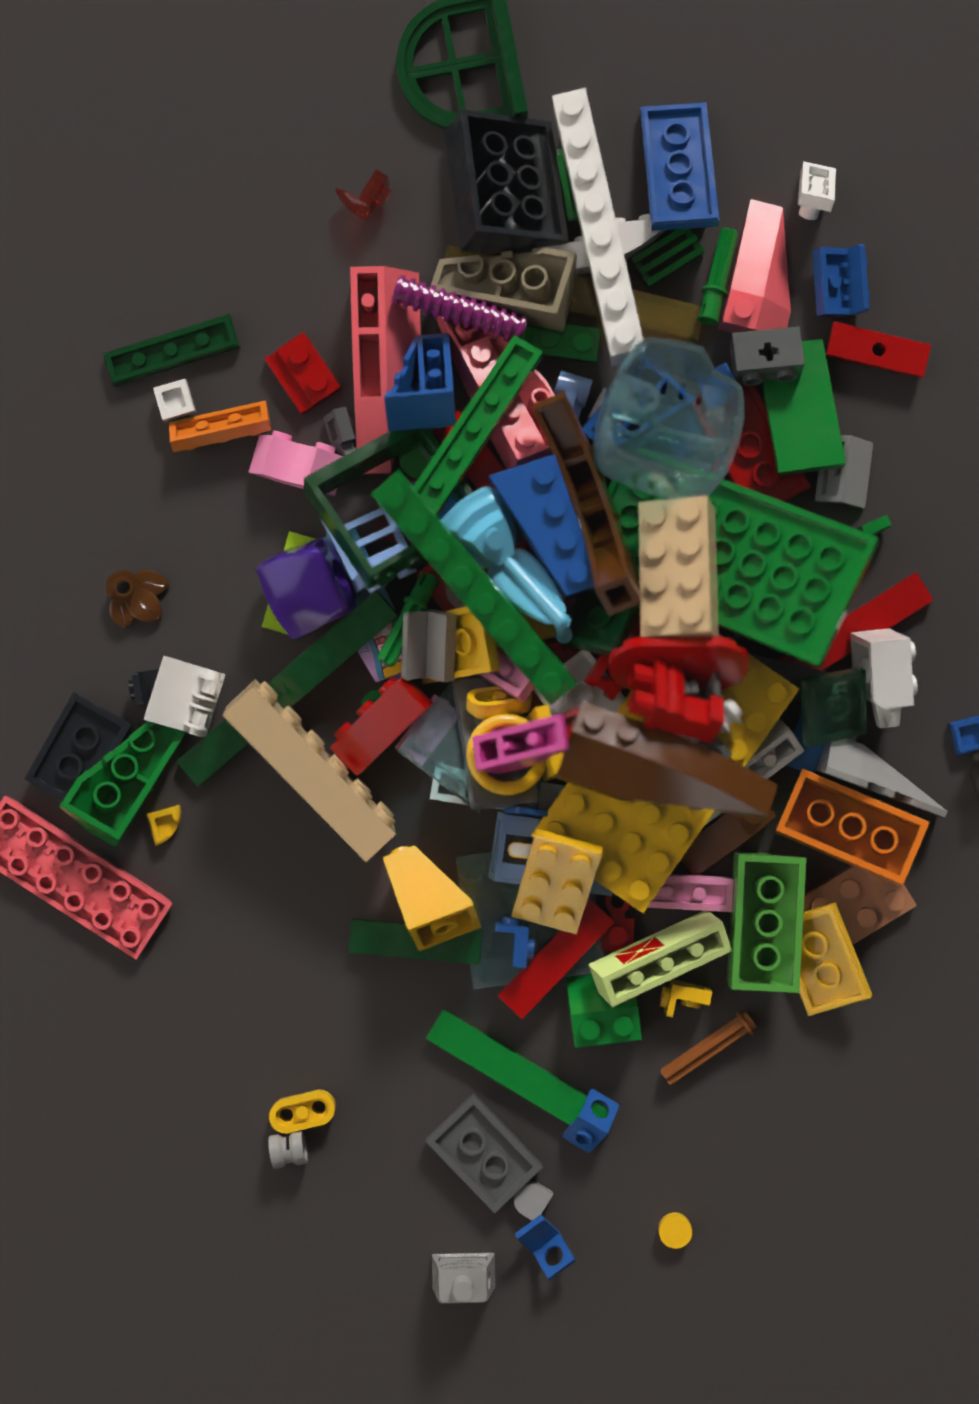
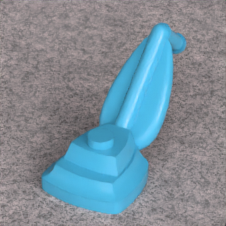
M485 486L460 500L442 518L443 523L481 568H488V576L517 610L545 624H554L557 641L560 643L569 642L572 639V631L569 627L571 621L570 617L566 614L563 598L554 580L540 561L530 552L521 548H514L517 540L515 524L498 491L490 486Z

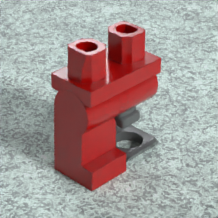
M656 658L651 667L634 664L628 676V686L643 689L644 692L633 691L628 703V713L644 717V728L655 730L657 726L666 732L712 743L725 723L724 698L721 697L720 674L717 671L714 672L706 686L698 690V680L691 679V681H688L685 678L684 668L679 664L666 663L665 659Z

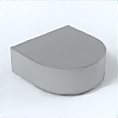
M528 1181L514 1195V1205L520 1214L533 1221L542 1214L553 1196V1191L538 1182Z

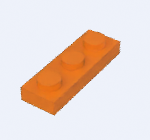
M266 400L169 422L170 444L173 452L193 450L200 446L225 443L231 439L249 435L256 436L262 432L271 431L270 415Z

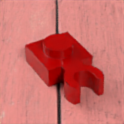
M605 896V906L615 923L600 937V951L615 952L634 943V917H625V912L630 907V904L625 900L621 906L615 907L611 903L612 896Z

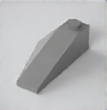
M839 729L836 735L829 733L815 771L929 813L946 817V809L865 745L855 742L856 735Z

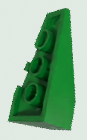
M147 721L133 732L128 739L106 754L102 760L80 775L62 801L60 808L88 832L117 848L186 732Z

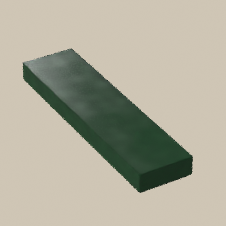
M226 314L102 354L112 385L116 387L241 347L231 315Z
M351 919L349 953L481 964L483 930H474L419 951L408 931L406 923Z

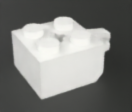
M889 628L851 632L853 683L859 688L861 696L872 703L876 726L879 728L900 726L901 708L913 706V695L917 694V681L915 676L912 675V662L916 658L913 642H911L909 637Z

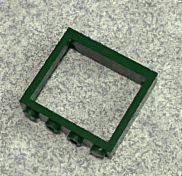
M429 428L389 431L304 477V494L368 589L377 584L384 586L390 583L398 572L406 568L408 570L415 569L426 558L413 544L372 567L324 495L414 446L418 447L427 462L430 463L441 445ZM464 478L452 495L456 504L473 492Z

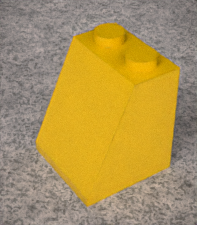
M415 845L409 848L406 846L396 848L390 852V855L383 857L406 926L419 951L482 928L471 899Z

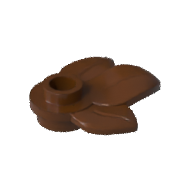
M148 569L135 574L127 570L113 572L106 582L107 593L112 599L109 612L113 621L123 629L130 626L134 617L146 623L161 621L162 608L156 595L166 590L169 582L161 574ZM120 581L129 583L130 587L127 592L120 593L117 590V584Z

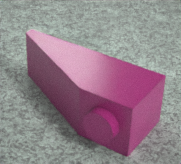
M563 714L472 737L476 771L493 774H503L527 768L569 749Z

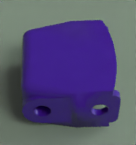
M323 537L273 555L255 568L259 575L263 593L273 614L291 639H296L315 631L324 624L352 612L357 607L355 603L356 593L332 544L324 540Z

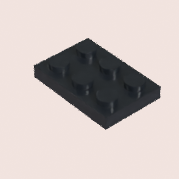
M73 692L24 779L63 801L80 775L92 768L106 754L125 741L133 724L79 693Z

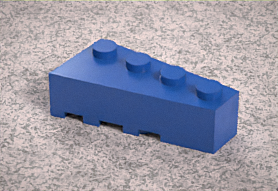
M555 454L489 475L488 486L498 491L523 540L554 580L563 601L596 590L585 540Z

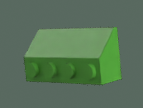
M734 851L732 872L734 885L729 930V943L732 951L728 953L727 985L732 990L799 993L806 857Z

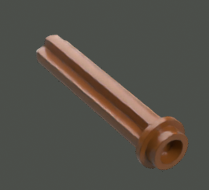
M744 1011L742 1014L737 1012L735 1019L661 1069V1074L669 1085H674L748 1033L753 1035L752 1031L757 1026L747 1011Z

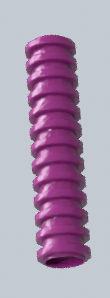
M405 275L398 277L392 296L394 305H397L399 302L403 304V308L407 309L408 306H411L413 311L423 310L424 315H428V312L432 313L433 318L436 319L438 316L444 317L443 321L446 322L448 319L454 320L453 324L458 325L459 322L463 323L464 328L472 326L474 327L473 331L478 332V329L484 330L483 334L488 335L489 332L493 333L495 338H498L500 335L504 337V341L512 339L514 335L522 339L528 321L526 319L527 315L523 314L522 317L516 316L517 312L512 311L510 314L506 312L507 309L502 308L500 311L496 309V305L488 307L484 301L479 304L476 303L475 298H472L470 301L466 299V295L456 296L454 291L449 294L446 293L444 288L441 291L436 290L435 285H431V288L427 287L426 282L423 281L421 284H418L414 278H411L410 281L406 280Z

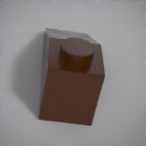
M771 808L767 818L721 813L702 828L681 858V861L693 875H699L751 838L777 815Z

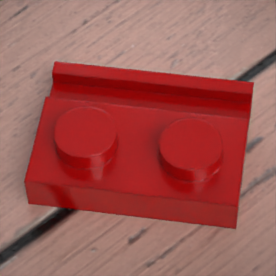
M302 332L278 348L276 352L264 358L302 415L342 389L305 332Z

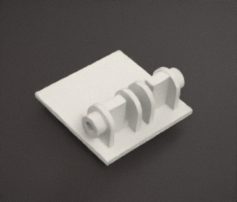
M163 656L144 720L185 731L195 736L205 737L226 674Z

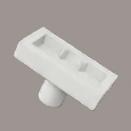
M803 161L798 194V205H801L799 215L808 220H816L820 210L831 212L835 201L836 168Z

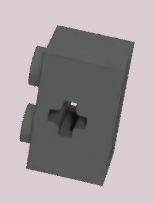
M800 326L732 333L729 348L732 372L737 383L754 386L768 380L786 383L801 377L805 362Z

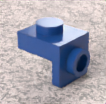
M503 916L502 922H495V931L515 933L512 967L526 968L527 959L533 960L535 939H528L529 924L522 923V919Z

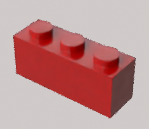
M392 676L378 690L382 696L375 703L369 699L357 710L356 714L360 718L351 725L347 721L334 733L337 740L329 748L356 776L369 767L433 704L412 680L399 678L396 681Z

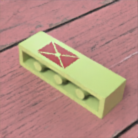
M702 911L588 965L598 993L614 1007L731 952L732 949L723 922L711 912Z

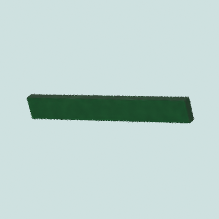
M378 590L369 595L352 612L347 614L268 682L278 694V697H276L277 702L283 709L287 706L292 708L399 616ZM225 719L176 762L198 787L244 749L249 742Z

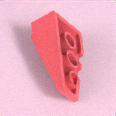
M752 199L749 202L728 287V296L725 299L718 327L719 330L731 333L787 328L791 306L783 207Z

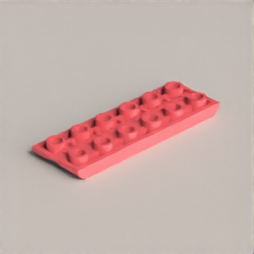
M8 796L3 797L0 802V873L137 960L173 903L167 897Z

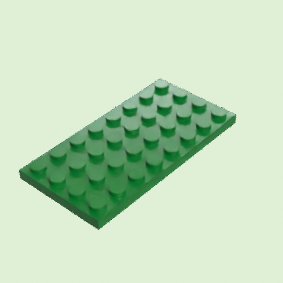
M629 444L611 480L608 491L620 514L624 539L636 561L639 587V502L707 495L715 507L718 626L821 668L876 551L879 539Z

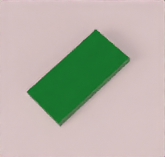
M823 339L802 341L805 365L801 377L786 383H780L777 380H768L761 383L778 476L843 468L846 464Z

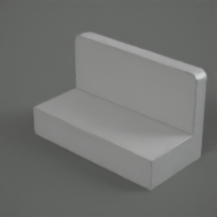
M841 435L846 461L845 467L819 471L815 502L846 504L857 508H865L873 443L852 435Z
M435 609L404 613L402 679L429 678L440 682L454 681L457 614Z

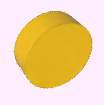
M669 1213L659 1222V1236L666 1246L678 1249L686 1246L691 1240L692 1227L687 1217L683 1214Z

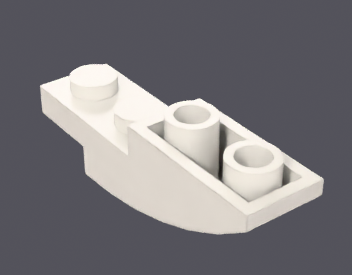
M650 214L640 216L639 220L626 222L625 218H615L625 260L641 252L666 231H651ZM582 236L576 237L574 239L575 242L546 247L576 253L575 276L590 273Z

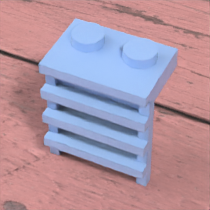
M380 504L379 509L344 524L346 529L350 531L376 518L385 516L388 527L356 541L358 547L361 548L393 533L398 544L367 558L372 567L408 548L398 525ZM321 521L327 532L326 535L331 540L356 594L366 589L370 594L388 585L379 586L377 584L368 589L324 522ZM406 568L396 575L399 579L415 573L417 569L408 570Z

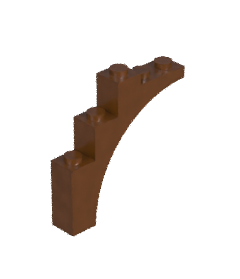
M565 391L533 404V411L553 454L556 456L562 477L573 503L587 547L595 589L608 615L611 616L642 604L636 561L624 539L620 514L607 489L604 467L592 442L589 443Z

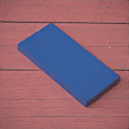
M707 102L640 107L651 231L719 226L720 220Z

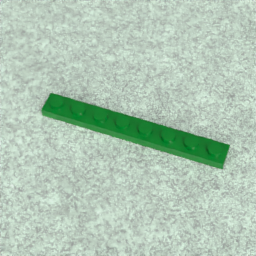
M399 470L371 493L550 706L577 685L578 681Z

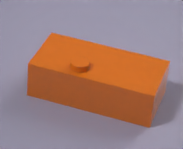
M802 768L775 833L897 886H902L930 822Z

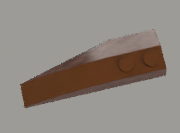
M584 701L569 736V749L564 752L557 774L558 779L622 802L646 801L654 802L656 806L680 805L699 811L706 808L720 810L721 813L759 818L768 817L778 787L775 783L689 740L657 727L655 730L644 728V722Z

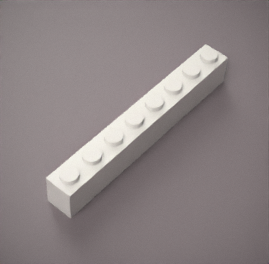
M586 88L553 95L554 115L611 365L616 366L645 359L644 340Z

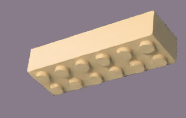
M255 679L226 706L223 716L351 848L367 862L396 835L394 814L383 802L380 801L376 804L371 799V790L358 777L353 780L348 775V767L335 753L330 757L325 752L324 741L312 729L307 733L300 726L302 719L290 706L284 709L280 706L276 698L278 694L267 682L264 681L260 684Z

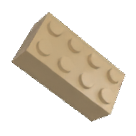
M707 495L639 502L640 595L642 602L641 637H719L715 507Z

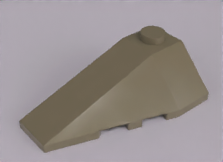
M539 247L532 248V252L513 254L512 251L501 252L500 256L481 258L479 255L439 259L431 285H435L436 290L439 291L444 288L446 293L449 294L454 291L458 297L466 295V299L470 301L472 298H475L476 303L479 304L484 301L488 307L496 305V309L500 311L502 308L507 309L506 312L510 314L512 311L517 312L516 316L522 317L523 314L527 315L528 325L563 332L573 301L577 255L574 252Z

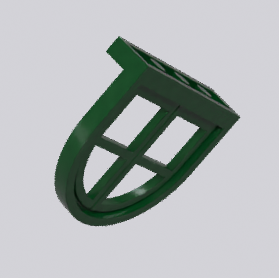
M438 0L423 8L412 18L405 28L398 45L396 68L399 85L406 101L422 119L433 126L446 130L457 115V112L447 111L432 103L423 94L416 80L452 73L459 110H466L459 72L495 65L503 106L478 112L528 118V108L506 0ZM484 11L492 52L456 58L448 18ZM442 21L449 60L413 67L414 54L419 41L433 25Z

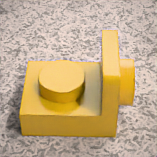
M671 979L669 986L662 988L659 1006L664 1007L663 1011L666 1017L673 1018L677 999L681 1000V1005L700 1008L701 1004L710 1005L712 991L708 986Z

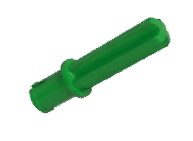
M724 227L720 230L708 283L701 290L704 296L697 321L704 325H718L723 299L728 296L725 286L738 236V231L735 229Z
M421 572L409 597L405 596L403 599L405 605L377 656L378 661L389 667L394 666L402 653L404 613L428 610L427 604L440 583L433 575L429 573L426 575L425 572Z

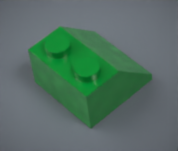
M591 972L565 975L575 1048L642 1040L636 996L612 1007L598 993Z

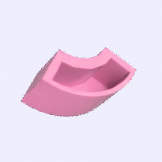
M273 431L272 435L259 434L248 473L304 489V477L343 456L335 454L336 448L320 442H316L315 447L291 441V435ZM337 489L331 491L326 495L335 496Z

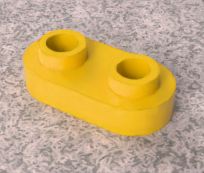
M497 686L477 688L468 692L466 709L478 719H488L499 714L521 715L530 710L533 694L531 692L523 703Z
M313 1090L281 1098L272 1106L269 1113V1121L276 1131L285 1134L321 1126L332 1119L336 1110V1103L333 1096L325 1090ZM322 1101L325 1104V1109L317 1111L313 1103ZM289 1109L292 1111L293 1117L285 1119L281 1111Z

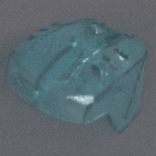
M663 338L642 340L625 357L604 396L594 427L592 444L597 468L602 474L613 481L664 499L709 496L726 475L739 444L744 420L743 389L732 378L715 370L705 349L701 346ZM662 380L667 381L665 395L660 393ZM680 386L685 387L683 400L678 399ZM698 394L702 396L701 405L696 404ZM622 420L637 423L640 425V428L636 431H629L623 426Z

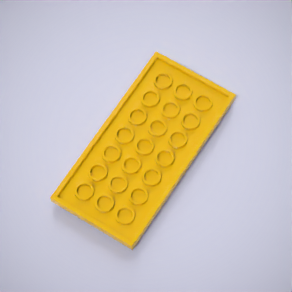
M748 654L749 671L746 677L737 685L721 690V697L724 698V701L726 702L731 698L743 712V715L739 717L743 724L733 722L729 725L730 734L721 732L717 734V737L732 753V756L728 759L743 767L748 764L799 690L798 687L750 654ZM631 690L616 713L644 722V717L628 713L629 699L634 691ZM567 782L548 809V817L544 816L536 828L603 846L594 880L644 913L715 810L703 808L702 811L688 809V806L668 804L667 807L656 806L654 802L646 803L645 801H634V803L622 802ZM536 828L534 829V831H533L532 834H531V836H532L533 838H534V835H535Z

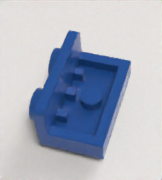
M857 244L849 248L818 247L812 250L817 317H852L869 311L870 293L868 290V262L865 245Z

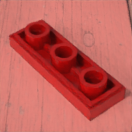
M833 322L825 354L826 357L922 379L925 375L931 344ZM874 346L881 349V356L873 353L872 348Z

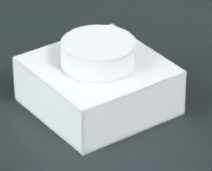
M186 379L153 388L164 422L196 413Z

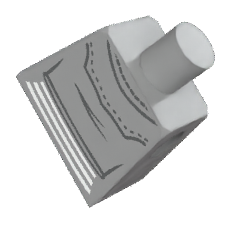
M495 1253L432 1254V1289L440 1303L487 1302L495 1289Z

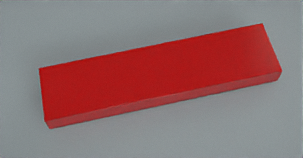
M589 898L577 934L559 930L533 957V960L526 964V968H522L499 992L498 997L523 1019L615 923L614 920Z

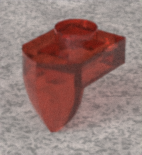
M376 169L359 198L340 188H336V193L342 203L353 214L366 220L371 216L377 205L380 207L384 205L391 189L388 188V176Z

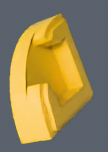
M180 805L146 814L155 846L169 840L177 831L181 821Z

